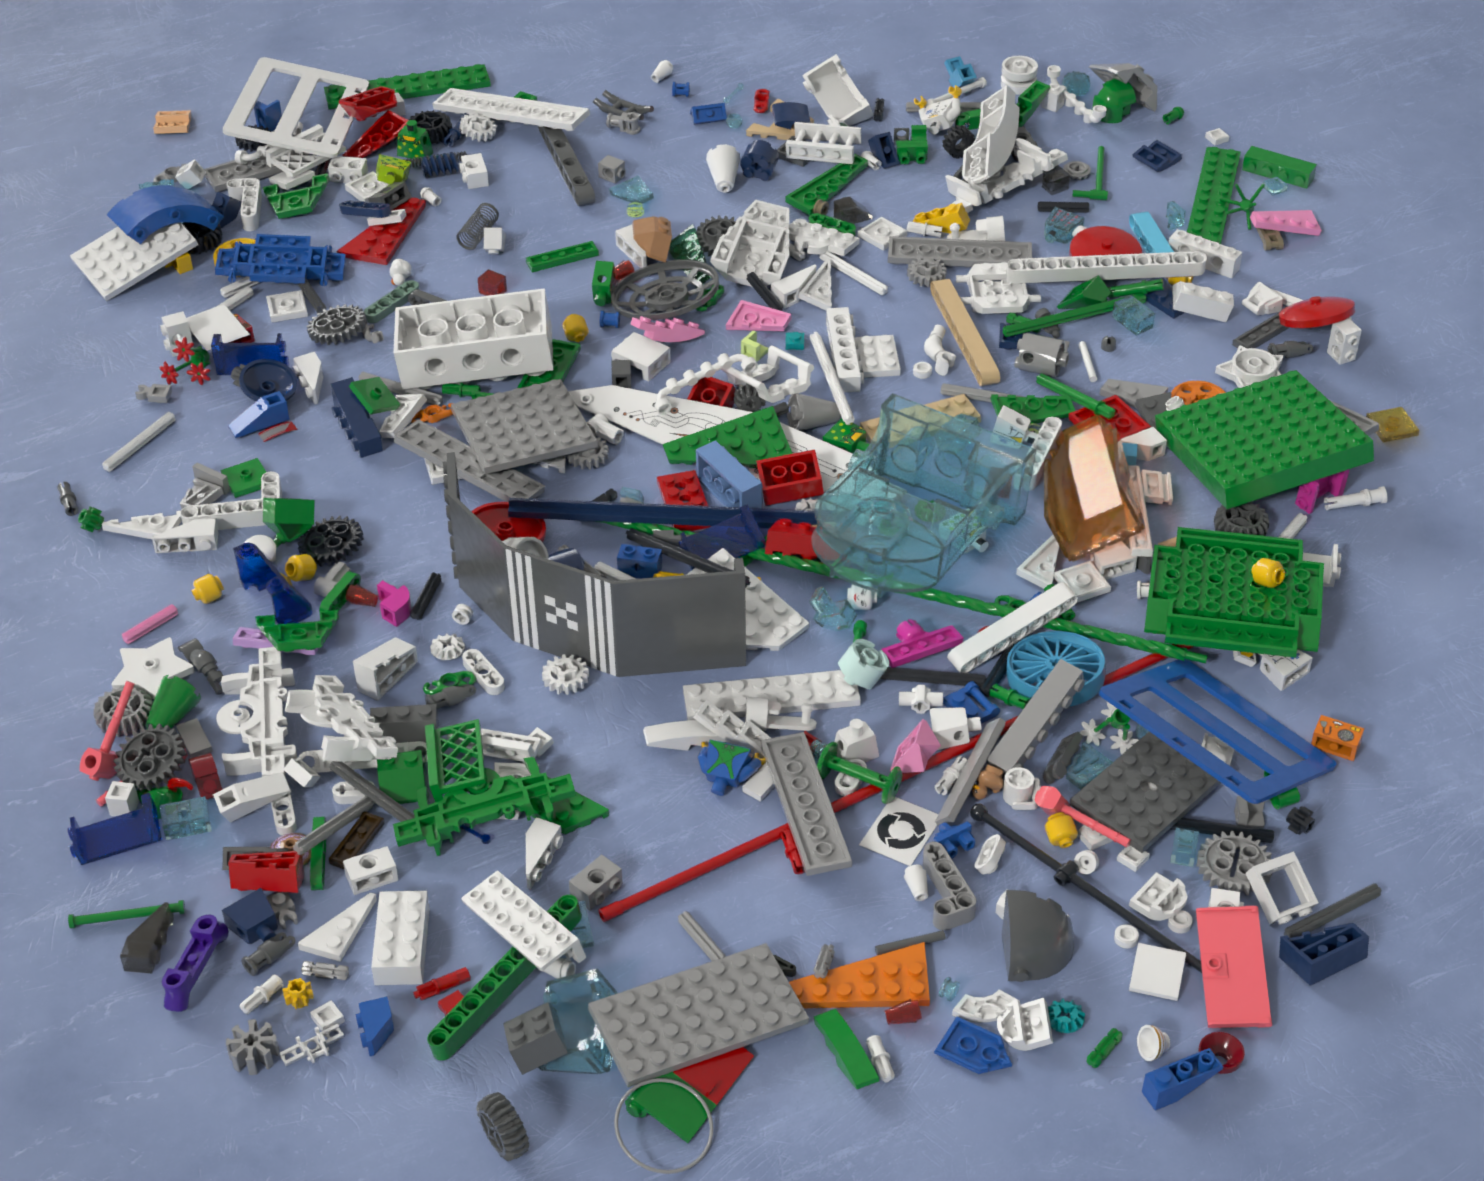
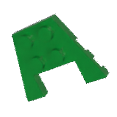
M328 173L316 175L312 178V187L280 193L278 184L264 186L263 191L278 219L290 218L295 215H305L313 212L330 178Z
M339 610L319 611L320 621L275 625V615L255 616L256 626L277 651L314 650L321 648L339 620Z

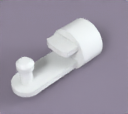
M1003 216L986 217V219L977 220L976 230L959 231V224L953 223L950 225L952 233L947 236V239L1005 241Z
M747 697L745 723L750 720L762 731H766V728L810 731L816 729L817 722L811 719L813 706L810 703L801 705L802 717L774 716L781 713V704L779 702L768 701V698Z

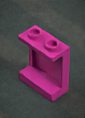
M1350 469L1300 485L1295 504L1308 514H1311L1315 501L1327 492L1334 496H1342Z

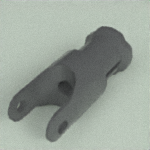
M1294 340L1276 345L1270 343L1268 346L1269 353L1272 355H1283L1285 358L1297 357L1311 353L1313 350L1311 344Z
M468 684L449 686L442 689V692L425 695L426 705L437 704V709L444 706L451 707L474 695L476 688Z
M284 932L278 933L258 946L257 951L250 956H244L241 960L243 967L250 975L255 976L260 968L266 964L273 963L288 949L293 947L295 938L293 936L287 937Z

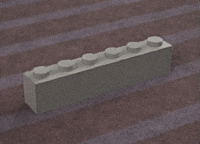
M1060 659L989 755L987 765L1004 771L1002 775L1004 779L1007 771L1015 767L1023 768L1026 760H1030L1034 756L1037 745L1045 741L1050 727L1058 723L1064 708L1067 709L1071 705L1074 694L1082 690L1085 684L1083 671Z

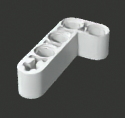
M256 178L229 180L227 182L229 196L242 202L240 213L243 229L245 231L258 229L262 202L260 181Z

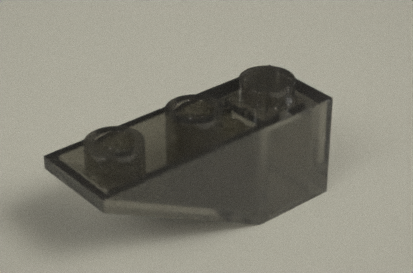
M164 902L126 938L120 955L124 971L152 974L155 964H159L160 950L162 945H165L167 942V931L174 921V914L170 911L168 902Z

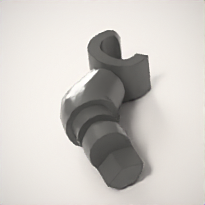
M196 638L178 646V650L184 654L189 663L194 665L199 673H203L207 677V681L217 695L222 694L223 690L219 683L222 680L223 674L221 671H217V661L214 656L204 650Z

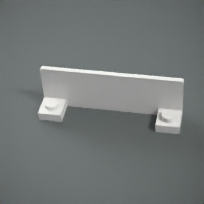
M498 870L461 898L466 906L541 971L545 970L562 955H565L567 958L572 957L578 963L586 958L579 939Z

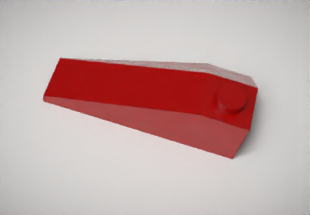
M387 110L343 154V157L365 158L398 138L399 132L406 126L409 120Z

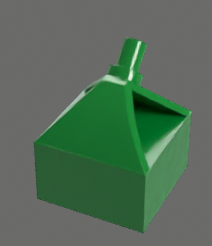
M263 498V523L276 533L273 540L276 544V549L281 544L297 539L314 525L315 500Z

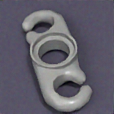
M181 167L165 169V171L155 176L154 184L164 185V182L161 180H164L165 183L177 182L178 180L175 177Z

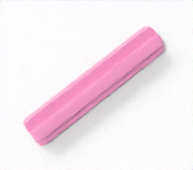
M170 604L122 633L123 641L126 644H130L177 616V608Z

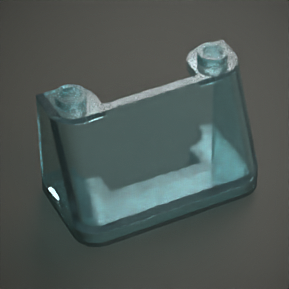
M598 969L547 981L543 995L544 1003L549 1001L559 1017L568 1053L538 1067L541 1071L603 1074L610 1071L612 1056L588 1010V1003L617 994V991Z

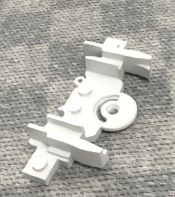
M1017 138L1016 146L1013 147L1014 155L1018 156L1019 163L1003 165L994 175L975 184L966 183L950 175L945 176L949 193L956 196V201L952 204L962 203L966 212L969 213L973 210L972 205L979 206L982 202L986 204L993 197L1002 198L1003 193L1019 185H1025L1024 180L1030 179L1032 181L1034 177L1042 174L1043 170H1052L1055 166L1068 160L1067 153L1058 149L1045 153L1042 151V148L1031 144L1029 141Z
M275 647L259 648V664L249 665L248 673L222 676L221 686L225 695L240 694V700L229 702L218 711L216 716L217 724L226 733L241 734L243 743L249 744L250 752L222 753L225 772L228 776L262 772V777L283 772L286 777V773L283 770L292 758H298L295 745H285L284 737L288 734L287 727H281L288 725L287 718L283 714V702L288 697L287 689L284 687L295 685L293 669H282L281 651H277ZM239 705L250 707L253 710L252 717L250 718V713L247 709L239 708Z
M315 675L312 690L288 691L285 712L301 713L300 715L303 720L312 725L333 728L337 733L344 734V737L323 736L321 747L324 750L323 760L372 761V759H391L392 757H397L398 748L395 746L396 740L390 736H382L383 731L379 727L380 723H375V718L363 708L364 702L355 700V696L351 693H343L344 685L336 676Z

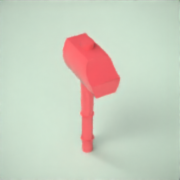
M126 681L100 749L89 747L81 758L80 771L90 775L89 778L99 781L100 778L111 779L117 773L114 769L117 766L114 763V759L118 758V756L115 754V751L110 750L135 685L133 682Z
M1042 786L1037 791L1034 800L1047 815L1051 816L1055 813L1063 812L1065 815H1069L1074 820L1091 828L1092 831L1095 830L1126 848L1130 845L1131 839L1123 836L1120 832L1118 833L1070 807L1069 802L1055 787Z

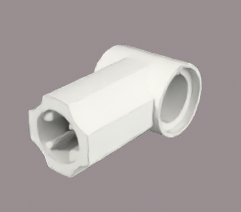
M598 413L587 421L595 437L599 436L615 445L621 442L624 430L610 424L603 414Z

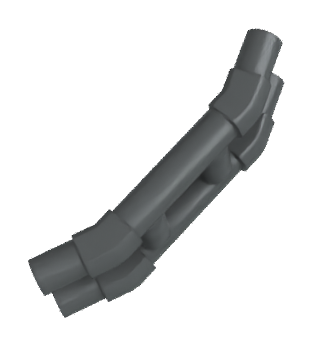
M607 90L602 95L610 103L614 104L613 106L607 105L598 98H595L593 101L603 112L613 113L621 116L623 112L637 111V113H640L639 120H644V114L654 111L653 106H642L622 100ZM625 107L628 109L626 111H622L619 108Z

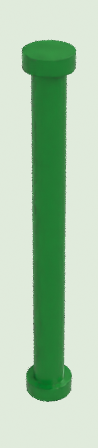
M179 900L178 903L96 914L80 916L69 914L68 923L69 928L72 929L77 925L177 912L185 914L184 900Z

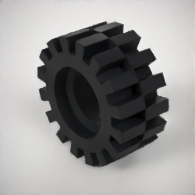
M956 125V128L954 126L951 128L952 131H947L948 135H944L945 140H942V146L953 158L959 159V156L963 158L964 150L974 143L975 136L963 125ZM962 138L961 142L956 145L957 141Z

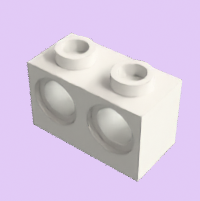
M341 156L332 158L328 166L330 182L349 183L368 174L367 159Z
M1349 318L1332 324L1327 353L1340 365L1356 360L1362 330Z

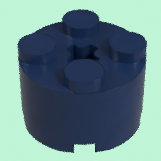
M753 141L747 146L740 161L743 175L747 178L754 177L767 181L779 160L778 151L776 148L774 150L767 141Z

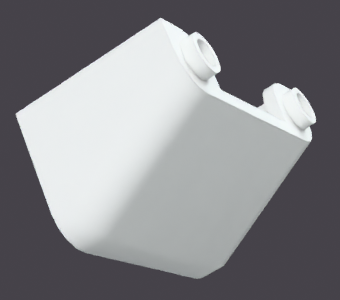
M835 54L802 75L805 80L803 85L807 91L811 90L829 118L827 120L829 125L836 120H843L848 126L868 120L874 116L866 98L864 99L863 95L860 94L847 74L846 69L841 65V60Z

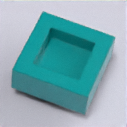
M786 332L785 350H804V333Z

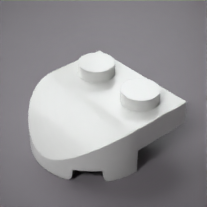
M1156 872L1130 899L1129 906L1149 919L1161 921L1177 914L1186 905L1188 896L1185 891V885L1181 880L1177 878L1172 882Z
M1044 998L1024 1004L1014 1000L1006 1005L1007 1010L1003 1013L1002 1017L998 1016V1031L1003 1039L1013 1048L1028 1051L1053 1044L1048 1006Z

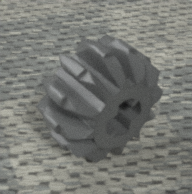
M746 383L744 386L739 385V389L735 390L734 403L739 410L754 412L755 410H761V406H765L766 401L759 397L755 387Z

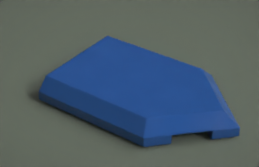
M956 1016L934 1051V1054L977 1074L1012 1067V1062L1006 1053L1001 1036Z

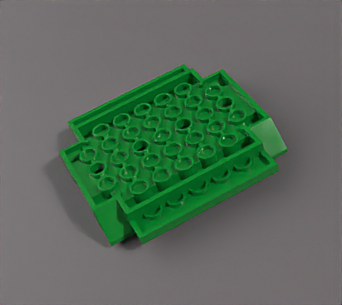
M1178 527L1176 547L1154 545L1144 632L1165 635V643L1293 658H1296L1297 650L1318 652L1322 619L1324 563L1303 561V540ZM1262 558L1278 561L1283 566L1285 571L1284 580L1274 588L1259 585L1253 579L1252 567Z

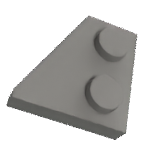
M195 478L193 480V488L187 490L186 496L180 502V506L183 509L186 506L211 504L224 494L223 489L218 485Z

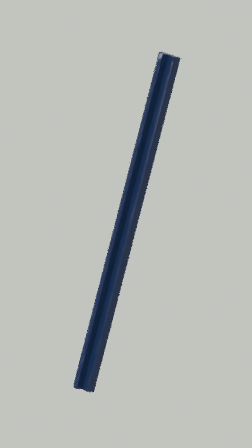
M509 498L508 517L764 529H770L777 520L789 519L792 523L797 524L805 522L811 525L833 526V512L816 510L730 508L535 498Z

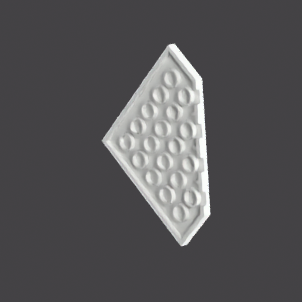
M724 548L708 558L710 561L734 570L735 558ZM744 567L745 575L750 578L749 581L751 582L745 588L746 650L770 648V651H779L806 631L810 623ZM695 568L686 575L703 574L706 572Z

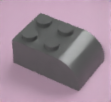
M549 1001L503 1023L509 1052L522 1075L568 1053L559 1017Z

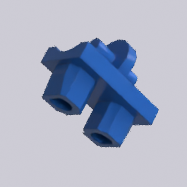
M968 821L959 826L953 825L951 827L945 822L940 824V832L936 833L933 839L934 842L942 844L951 859L957 855L958 846L961 845L966 851L975 847V838L971 834L972 825Z

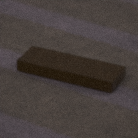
M364 811L329 857V864L344 869L343 860L362 855L385 824L384 818Z

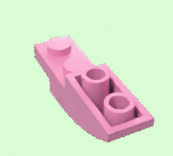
M640 316V319L632 317L631 325L645 330L644 336L660 342L687 341L705 333L704 330L699 328V324L691 321L686 324L684 320L676 317L673 320L666 318L665 322L656 320L653 323L651 319Z

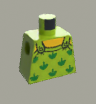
M379 154L376 167L377 180L387 184L405 182L408 179L411 162Z

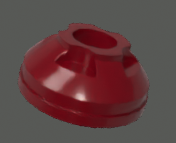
M1212 1032L1200 1041L1198 1052L1210 1048L1215 1056H1221L1226 1059L1227 1063L1222 1065L1223 1069L1218 1072L1219 1074L1232 1073L1241 1066L1245 1050L1242 1043L1235 1036L1225 1032Z

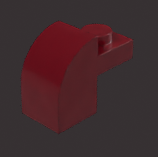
M211 752L188 759L201 801L214 798L213 794L223 789Z

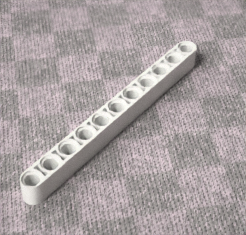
M1200 251L1011 259L1007 263L1006 279L1010 283L1086 281L1098 275L1102 280L1200 276L1205 272L1207 256Z

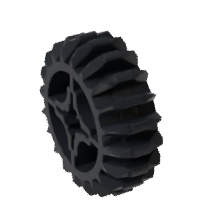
M421 111V113H415V116H410L409 119L415 120L418 128L428 131L431 145L444 142V138L452 128L449 116H446V113H441V111Z
M192 222L182 223L198 243L188 253H207L208 250L213 251L214 247L217 248L222 243L223 234L219 224L213 231L201 224Z

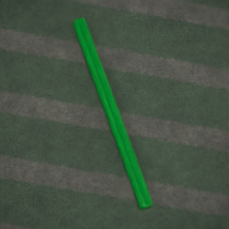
M1143 293L1113 299L1004 326L1002 332L1005 337H1010L1143 304L1146 302L1147 297Z

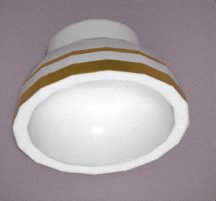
M1145 1025L1141 1027L1137 1037V1046L1141 1057L1146 1061H1154L1160 1058L1170 1048L1169 1036L1155 1026Z

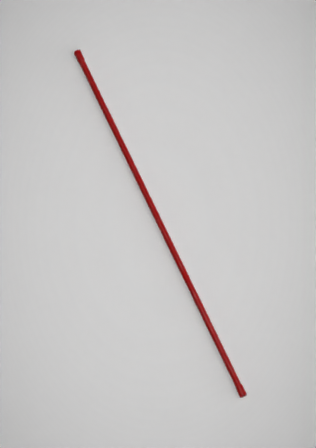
M1171 644L1179 648H1187V650L1192 647H1195L1188 645ZM1156 653L1149 654L1106 674L1103 686L1126 678L1168 657ZM1018 716L1005 721L1006 723L1000 736L1006 734ZM982 733L969 738L970 742L967 744L949 747L932 755L928 759L925 771L974 749ZM922 772L902 773L901 782ZM870 784L831 802L834 813H837L882 792L883 789ZM786 823L625 899L598 909L599 916L603 922H606L637 905L781 839L780 835L784 833L783 831L790 829L789 824Z

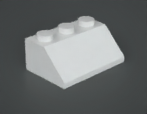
M1181 281L1172 287L1174 310L1226 322L1233 309V294L1228 292H1221L1209 287H1201Z

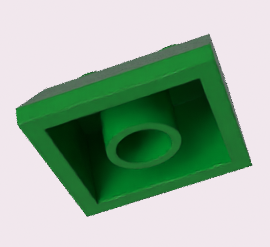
M422 750L399 752L397 757H392L391 759H377L379 789L399 804L418 802L417 790L425 787Z

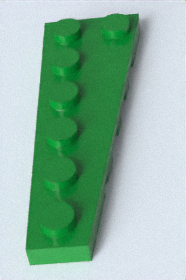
M854 154L853 164H837L785 196V202L808 215L814 214L813 208L816 201L821 199L823 202H827L868 166V160Z

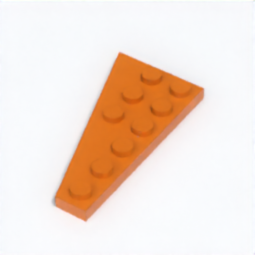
M925 942L830 969L824 979L821 977L817 979L813 974L789 981L804 1009L930 1005Z

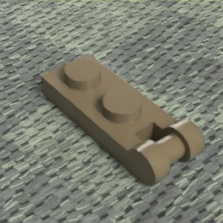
M1256 228L1265 251L1271 250V248L1283 249L1284 242L1279 231Z

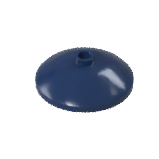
M259 359L248 363L242 369L239 384L244 394L254 401L278 391L287 401L296 392L297 378L292 369L284 363L272 359Z

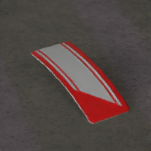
M290 421L272 426L258 435L266 442L275 436L298 429Z

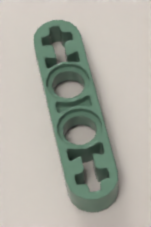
M414 280L406 281L364 310L367 322L377 323L394 312L396 307H401L407 303L409 294L416 289L419 290L418 282Z

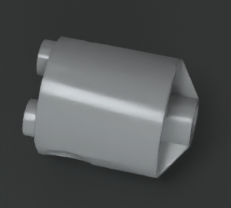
M1031 333L1023 334L1022 339L1018 340L1017 350L1020 351L1019 357L1015 359L1014 367L1023 371L1043 373L1048 376L1057 377L1061 367H1066L1069 360V353L1064 352L1065 341Z

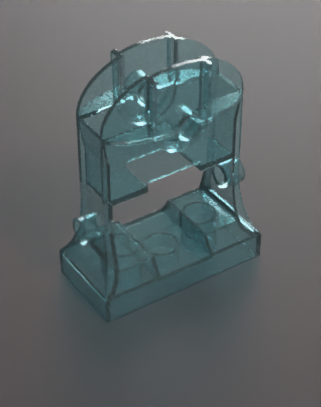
M892 393L881 404L879 425L868 448L865 451L857 449L853 453L848 470L816 502L814 513L817 520V528L812 534V548L818 558L830 568L829 576L831 578L836 575L853 585L877 592L878 598H881L887 591L910 593L930 589L944 577L977 537L986 529L996 530L1000 523H1008L1015 526L1026 512L1036 449ZM883 476L911 487L923 488L960 503L961 507L969 508L970 510L967 511L940 499H936L931 503L889 486L890 479Z

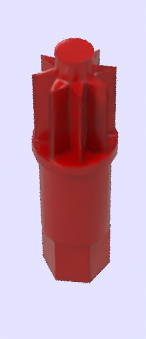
M464 967L417 986V991H414L413 995L415 999L420 997L422 1001L470 981L471 976L468 969Z

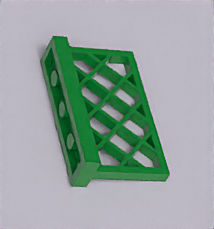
M479 719L435 729L434 724L425 726L429 787L435 802L442 800L445 793L486 784ZM475 728L470 735L464 733L468 729ZM453 734L448 740L442 738L444 735ZM459 737L465 739L459 745L454 743ZM471 742L476 744L471 750L465 748ZM449 747L454 749L449 755L444 753ZM460 752L466 754L461 760L455 758ZM472 757L476 758L477 760L472 765L467 763ZM450 762L456 764L451 770L445 768ZM462 767L466 768L467 770L462 775L457 773ZM473 772L480 774V777L468 778ZM451 778L457 779L454 783L446 785Z

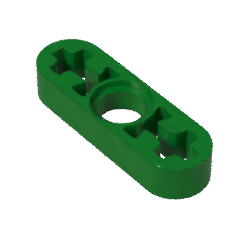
M818 213L809 216V223L821 224L822 227L834 228L838 232L851 233L856 236V226L852 223Z
M348 571L322 600L319 611L340 610L358 589L361 582L360 574Z

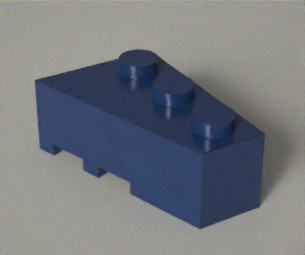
M1354 923L1324 928V932L1311 934L1310 931L1302 932V936L1289 938L1288 935L1280 936L1279 958L1311 986L1368 957L1369 936Z

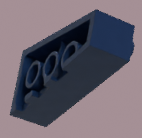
M353 377L331 383L334 403L332 413L335 418L338 417L339 426L341 429H344L347 440H351L353 451H357L359 456L363 458L382 452V441L373 419L370 418L369 412L349 388L351 382L354 381Z

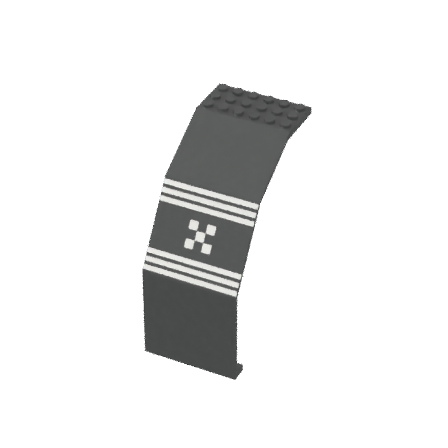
M455 452L446 453L447 461L443 462L444 474H447L443 475L444 488H446L444 489V498L446 504H448L446 505V515L450 520L448 521V531L451 535L450 547L453 550L452 563L457 565L453 567L454 579L459 580V587L512 641L561 658L563 654H565L566 658L574 655L575 660L580 657L581 661L586 662L588 667L617 677L746 666V601L743 558L734 559V571L613 581L507 546L461 502Z

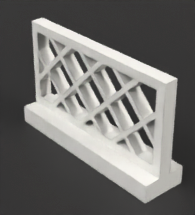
M318 124L294 137L321 142L325 133L323 132V127ZM342 145L338 155L346 151L344 145ZM278 146L265 150L267 165L271 168L276 166L291 177H295L331 159L324 156H316L315 154L307 156L304 154L310 153Z

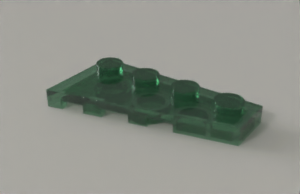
M693 224L671 240L669 253L675 260H694L707 264L696 228ZM682 269L687 276L691 272L690 269ZM699 271L694 278L704 284L711 277Z

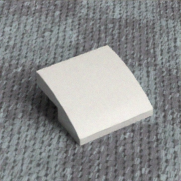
M1138 943L1129 991L1177 1001L1186 953Z

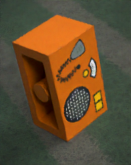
M1321 715L1314 730L1311 744L1323 752L1354 761L1362 741L1364 728Z

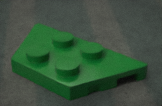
M576 792L574 797L552 803L554 809L552 822L560 825L561 833L565 835L579 827L590 825L591 820L602 816L604 819L609 816L608 808ZM537 804L539 813L530 816L548 821L545 809H540V805Z

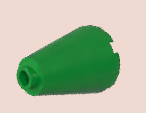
M169 675L163 676L147 718L146 727L148 728L152 724L156 728L158 724H161L163 728L168 725L172 729L200 702V693L197 696L194 693L196 688L179 677L174 676L173 679H169Z

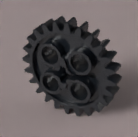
M331 516L328 521L323 518L322 523L316 521V526H312L309 531L304 533V536H300V541L297 542L300 555H310L316 565L319 563L320 567H322L325 563L330 566L334 561L337 564L340 559L346 561L347 555L353 556L352 551H359L357 546H362L361 541L364 540L361 526L354 519L349 520L348 516L343 520L341 516L334 519Z

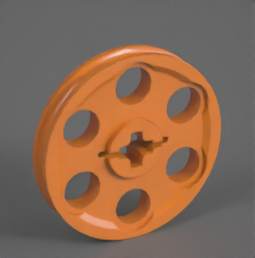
M1187 381L1177 385L1172 390L1171 398L1179 396V398L1183 399L1185 405H1189L1201 399H1208L1226 392L1210 382Z

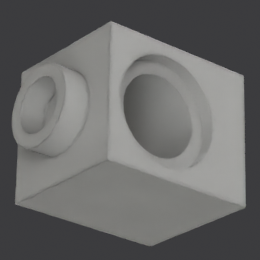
M607 155L598 163L599 178L616 184L626 174L625 161Z

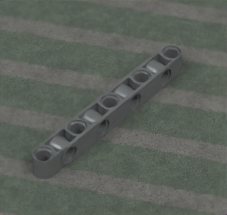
M538 126L539 132L577 206L595 203L594 190L563 130Z

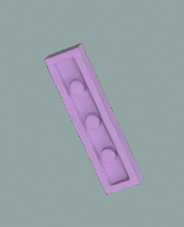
M239 627L233 637L234 646H242L243 648L274 647L260 629ZM319 648L314 650L297 649L292 652L315 655Z

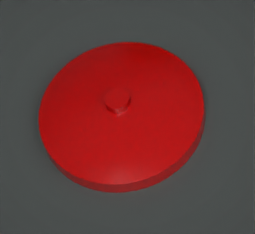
M1095 226L1080 231L1072 239L1069 250L1070 257L1142 254V248L1135 237L1124 230L1109 226Z
M1311 297L1282 309L1279 312L1280 324L1291 328H1312L1334 324L1351 317L1355 313V302L1343 297Z
M509 502L488 503L471 511L501 541L508 538L535 537L543 543L545 539L546 524L544 519L508 517Z

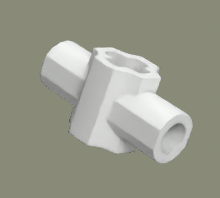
M917 685V687L912 688V692L899 691V706H911V709L916 711V713L924 714L927 710H930V707H943V692H931V689L925 685Z

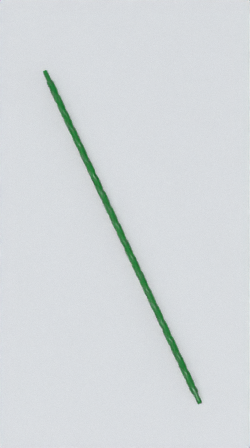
M595 521L625 529L633 528L653 535V530H674V535H694L695 545L714 550L724 548L730 554L747 555L760 561L814 572L836 579H844L853 583H870L879 589L907 594L929 601H937L942 604L966 608L1002 618L1016 610L1001 604L984 602L962 595H953L949 592L933 588H923L916 584L890 580L886 577L869 573H860L839 566H830L818 561L800 559L792 555L782 556L783 553L772 552V555L765 554V549L740 545L736 542L720 538H710L695 532L680 531L679 529L661 524ZM1054 618L1042 626L1047 629L1076 633L1102 642L1128 646L1136 650L1161 654L1182 661L1188 659L1206 664L1208 655L1187 651V648L1145 640L1137 636L1112 632L1090 625H1081L1060 618Z

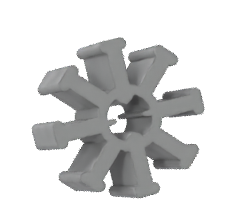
M256 1019L248 1020L249 1032L247 1033L240 1029L239 1025L232 1028L234 1039L227 1038L226 1047L229 1059L232 1060L233 1067L237 1072H240L241 1068L247 1064L249 1075H257L256 1063L260 1061L266 1066V1069H270L274 1065L272 1055L279 1056L277 1037L273 1034L272 1026L266 1022L259 1030Z

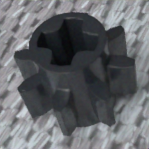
M1303 806L1299 809L1294 807L1286 818V822L1290 824L1288 829L1295 834L1300 835L1302 832L1307 834L1315 823V819L1311 817L1314 812Z

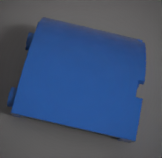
M172 185L151 186L135 191L133 195L125 200H120L106 214L127 236L140 245L156 230L169 224L192 222L204 225L214 231L224 218L202 196L186 188L174 187Z

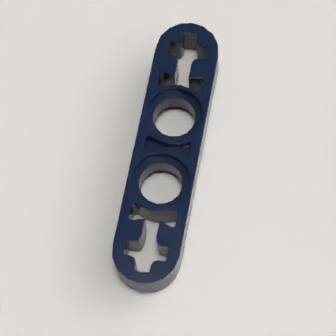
M349 200L339 204L341 214L384 218L392 214L390 205L384 203Z

